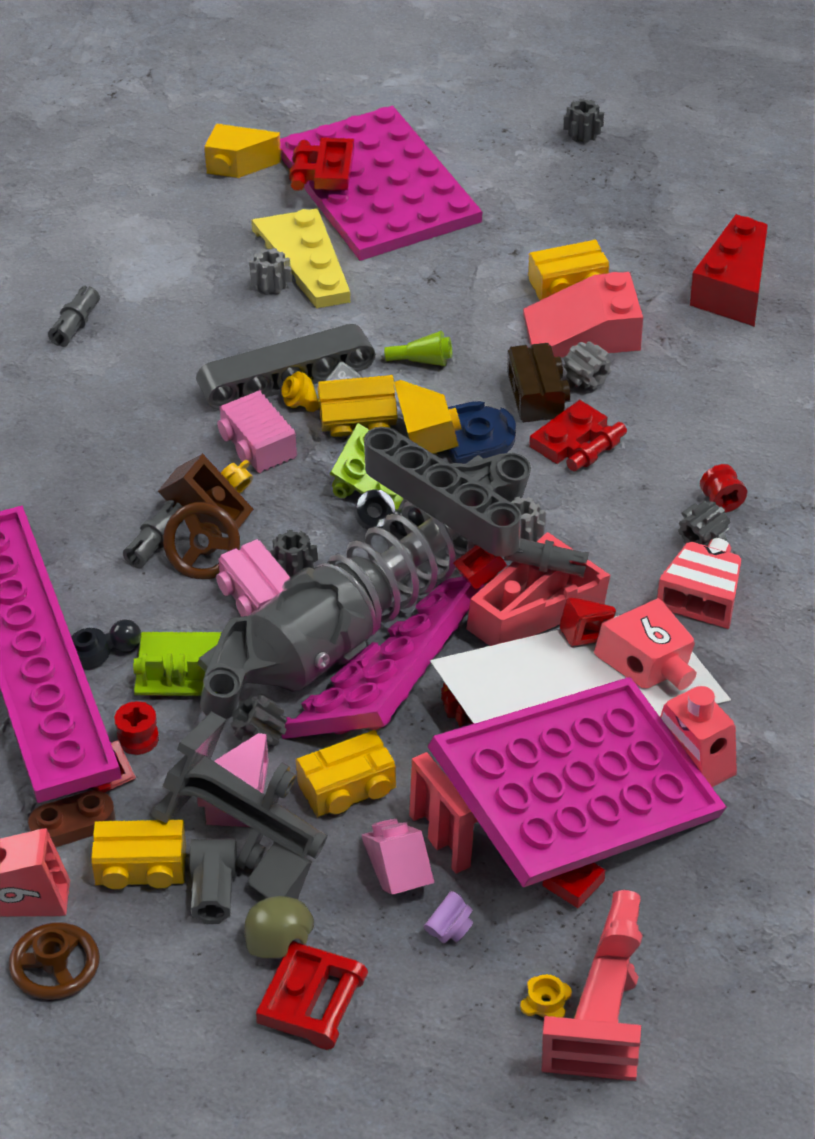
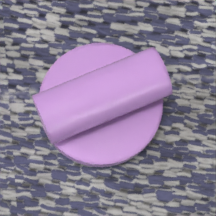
M450 891L425 923L424 929L430 935L437 937L442 943H446L450 938L458 942L473 924V921L468 918L472 908L464 903L460 895Z

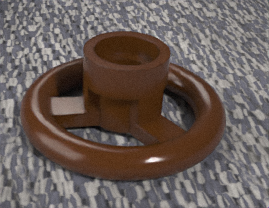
M195 502L181 507L170 517L164 530L163 545L169 562L178 572L194 579H213L220 573L219 563L210 568L193 567V564L201 554L208 555L217 549L227 550V552L235 548L240 550V534L235 521L224 509L211 503ZM196 514H207L219 520L225 527L228 537H222V533L216 525L209 522L200 523ZM184 520L190 531L189 542L191 547L181 558L176 550L175 534L177 528ZM199 534H204L208 537L209 544L207 547L199 544Z
M61 922L40 925L25 933L14 945L9 957L10 976L15 985L29 996L45 1000L62 999L79 992L93 979L99 966V949L93 937L76 925ZM78 943H80L86 953V962L82 971L73 979L67 969L68 957ZM32 946L34 953H26L27 950ZM42 968L45 972L53 974L59 985L44 986L37 984L25 975L23 969Z

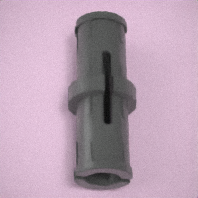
M82 286L75 298L63 306L60 311V318L48 331V337L52 343L57 346L60 343L62 347L67 346L75 332L86 325L88 314L100 301V295L94 288L89 286L87 290L86 286Z
M168 500L153 519L146 520L141 525L140 534L123 550V557L131 566L139 558L135 567L142 568L159 547H164L163 535L166 524L170 517L182 507L179 503L170 510L174 505V501Z
M520 538L519 549L523 550V552L517 551L510 556H505L504 561L509 560L537 566L539 571L547 573L548 569L583 578L586 566L572 564L570 560L586 564L589 552L553 546V541L546 540L545 544Z

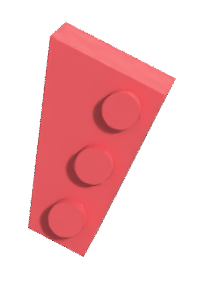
M549 532L537 541L545 544L546 540L553 541V546L572 549ZM570 560L572 564L586 566L583 578L548 569L547 573L539 571L537 566L512 562L470 599L466 629L489 646L537 635L560 625L567 598H579L605 604L610 574L587 560L586 564Z

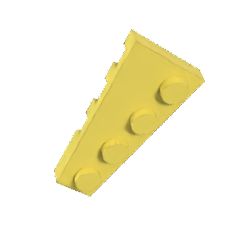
M318 208L303 209L293 213L251 220L252 231L257 237L261 236L265 240V247L267 249L276 248L277 251L285 254V258H290L291 273L296 278V284L316 308L351 302L349 287Z

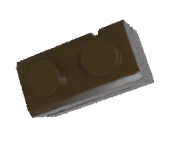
M549 343L532 344L529 348L527 345L509 348L507 354V373L520 420L524 423L540 421L541 418H544V420L554 419L564 411L565 403L570 402L568 380L561 381V378H563L561 357H554Z

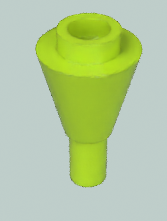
M441 330L411 341L407 345L385 347V360L409 359V361L446 366L447 359L452 358L453 355L451 338L444 337V333Z

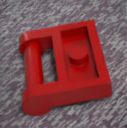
M292 941L288 947L287 955L283 957L256 1011L257 1024L308 1039L316 1047L331 1050L334 1048L339 1037L337 1028L356 988L363 986L368 970L365 965L356 960ZM329 975L338 977L340 981L322 1019L318 1020L310 1017Z

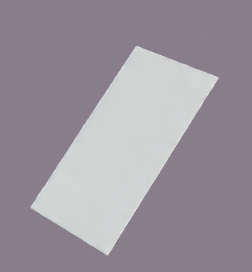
M561 629L430 660L474 724L627 678L594 654L596 643L570 646ZM693 652L691 653L688 665L697 674L695 680L686 689H677L668 679L648 689L638 686L659 716H661L663 706L668 700L697 686L710 688L715 694L714 701L717 704L730 701L731 699Z

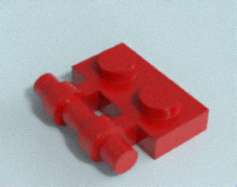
M321 138L320 145H311L307 140L299 141L298 146L293 151L292 160L294 165L290 168L289 173L291 188L295 191H301L308 180L314 181L315 189H327L330 191L348 190L354 155V139Z
M578 400L530 435L529 447L556 464H559L568 457L566 460L568 468L576 472L582 466L589 467L597 461L598 454L602 451H609L620 443V438L627 433V428L622 422H617L613 426H607L608 416L585 402Z

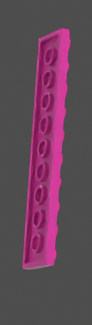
M23 505L0 511V691L37 803H41L119 780L122 777L119 764Z

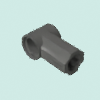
M236 838L191 839L192 918H197L204 924H220L225 918L231 917L232 878L237 876Z

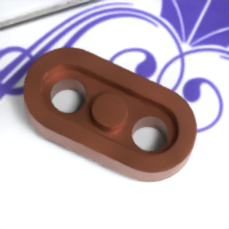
M95 790L83 792L37 807L29 816L30 831L47 828L54 846L59 847L93 836L95 821H115L114 804L111 797L104 792Z

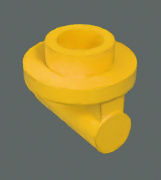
M297 371L285 379L281 393L286 406L296 408L301 405L309 412L319 409V400L313 382L307 374Z

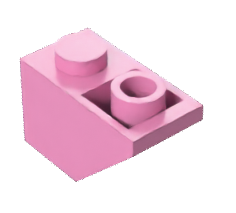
M389 819L373 824V832L362 834L364 846L384 891L393 895L434 883L421 830L408 826L406 822L398 823L397 819Z

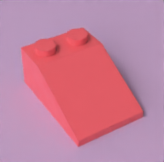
M611 272L609 274L593 275L523 309L530 345L549 343L554 357L560 356L563 358L567 356L572 346L578 345L579 342L587 344L588 341L600 346L608 353L641 350L643 315L630 272Z

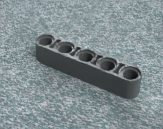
M346 324L209 362L199 369L196 374V380L208 404L213 409L220 410V406L261 390L262 395H265V398L281 394L285 379L297 371L307 374L313 384L325 381L339 362L347 364L356 372L362 371L373 363L376 353L363 330L358 325Z
M376 427L365 434V471L371 478L488 553L505 557L517 552L520 547L521 512L516 505L394 429Z

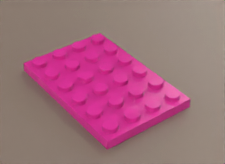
M393 105L381 107L362 115L351 116L348 119L332 124L321 125L318 128L305 132L291 134L280 139L281 159L289 170L294 165L292 160L293 151L301 140H307L311 145H320L321 138L354 139V155L349 189L336 191L315 189L314 181L308 180L304 185V189L359 261L482 222V210Z
M631 677L435 735L428 745L429 750L523 888L717 819L727 808Z

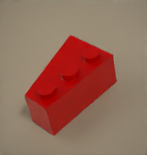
M735 214L693 271L690 306L755 327L768 224Z

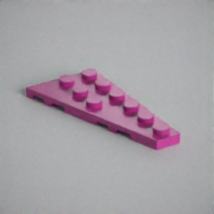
M463 576L444 580L415 605L418 612L416 615L409 617L405 621L395 622L387 629L390 637L380 646L377 642H372L363 652L330 678L333 684L330 689L323 691L319 695H310L301 703L304 711L295 719L286 717V732L282 734V739L333 732L339 735L350 730L363 728L377 730L387 725L398 706L408 697L409 691L414 684L425 674L430 660H433L442 650L444 643L451 633L459 627V622L469 610L470 599L485 585L483 584L475 590Z

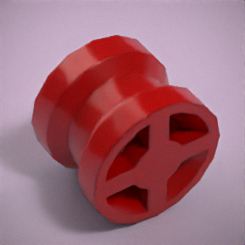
M720 464L710 468L703 474L700 480V488L704 495L709 497L710 502L713 501L717 506H722L725 513L737 509L744 503L748 492L743 482L737 479L738 476L733 467L728 464Z
M140 701L122 705L116 711L114 719L117 729V740L123 751L128 754L140 755L153 750L159 741L156 711L154 708Z

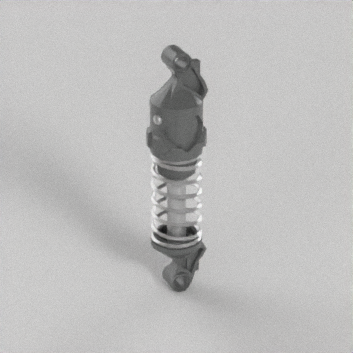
M517 453L498 454L484 459L477 455L466 464H450L510 502L515 497H520V499L523 497L531 472L530 462L524 456ZM409 501L405 502L402 507V516L395 513L386 516L383 522L384 530L378 527L369 528L365 535V543L360 541L350 542L346 549L347 557L339 554L332 555L328 563L318 565L313 569L307 567L300 570L284 582L282 592L249 616L234 617L229 620L220 635L218 644L199 657L198 665L206 672L200 699L201 710L206 716L213 712L228 719L232 717L233 711L237 709L243 685L246 683L278 686L295 692L304 689L335 664H347L364 651L366 641L372 635H375L381 623L393 621L400 609L413 606L418 599V595L430 593L435 587L436 582L449 579L456 568L453 564L456 561L455 552L464 555L476 544L421 510L425 522L417 527L408 519L407 514L410 508L416 506ZM392 521L402 522L407 532V535L400 541L390 533L389 526ZM380 534L384 536L389 549L382 554L378 553L371 544L373 535ZM446 545L450 555L449 561L435 555ZM361 548L366 550L370 560L353 556L354 549ZM429 559L432 570L431 574H426L417 567ZM437 563L447 567L441 574H437ZM411 573L413 588L407 587L399 581ZM418 576L430 580L425 587L419 588ZM391 587H392L393 594H394V602L391 601V600H392ZM399 589L411 594L406 601L400 602ZM389 607H393L389 614L382 616V613L388 610ZM219 691H220V692H224V693H226V694L221 695V694H217V693H215V692H219Z

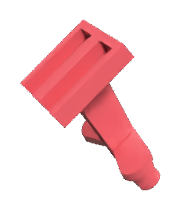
M428 752L412 758L409 816L413 821L424 816L429 821L428 840L436 850L447 845L452 849L451 868L457 874L471 867L474 823L478 821L450 779Z
M620 890L613 893L612 905L574 1019L544 1016L542 1072L636 1081L641 1025L619 1023L618 1016L623 991L634 989L639 978L635 972L634 965L629 962L630 956L640 946L643 938L642 933L638 931L639 926L637 925L640 908V895L629 890Z

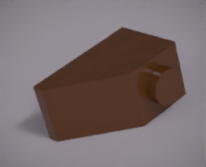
M203 453L177 467L158 490L166 501H174L172 508L177 503L183 507L195 502H206L219 506L233 518L238 529L254 510ZM196 514L200 523H212L220 529L221 533L227 534L225 527L216 518L207 514Z

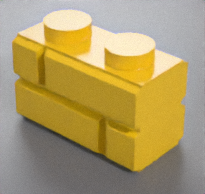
M597 240L529 253V281L533 289H535L539 300H543L593 275L609 274V261L602 252Z
M393 375L318 382L322 432L330 431L333 437H343L351 435L357 423L369 430L376 427L390 428V426L396 425L398 415Z
M376 730L296 759L298 785L305 798L308 799L309 805L316 817L327 813L340 814L346 811L351 804L367 798H382L391 789L396 788L395 762L387 748H384L383 742Z
M161 820L95 821L91 857L95 885H104L110 889H122L127 885L148 884L154 888H166L171 884H184L186 860L184 820H169L167 823Z

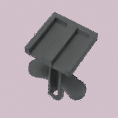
M211 712L179 743L177 750L186 755L168 771L162 787L170 790V792L154 807L151 816L167 823L192 796H196L252 828L236 863V866L242 870L249 868L254 871L266 849L265 846L260 844L263 835L304 859L307 856L316 859L323 849L328 835L317 830L278 804L279 797L284 799L287 796L296 778L295 774L289 772L290 766L284 762L280 763L264 795L211 760L227 720Z

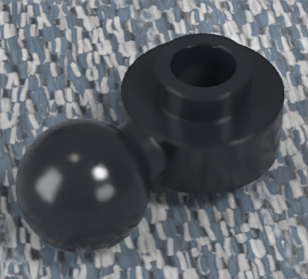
M377 489L363 493L354 509L357 522L367 530L373 527L383 529V522L387 515L395 513L402 516V509H395L392 498L386 492ZM415 507L409 509L407 513L408 519L417 527L425 522L419 509ZM367 508H377L380 516L376 518L371 517L367 513ZM391 522L399 534L402 536L407 535L402 522Z
M122 619L112 625L109 633L105 634L97 628H84L75 632L71 638L83 669H91L104 663L109 657L110 649L112 648L123 652L135 649L141 641V630L134 621Z

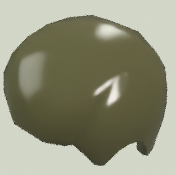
M288 896L264 899L255 904L246 916L244 926L246 948L251 955L260 958L284 957L287 955L288 947L294 939H300L302 944L307 943L308 935L314 929V917L308 907L298 899Z

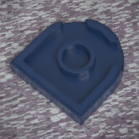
M481 401L467 402L448 407V409L456 408L462 427L461 430L455 431L459 446L447 449L453 463L466 464L477 455L484 459L504 454L513 447L516 439V423L513 416L506 409L500 407V410L488 407L485 406V402Z

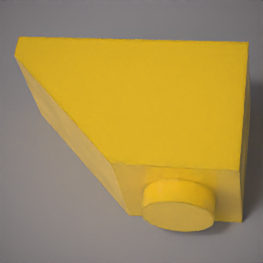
M216 123L204 146L207 174L240 178L279 164L281 161L280 132Z
M403 380L395 381L394 384L409 439L432 454L458 447L455 431L461 430L462 427L456 408L448 409L444 394Z

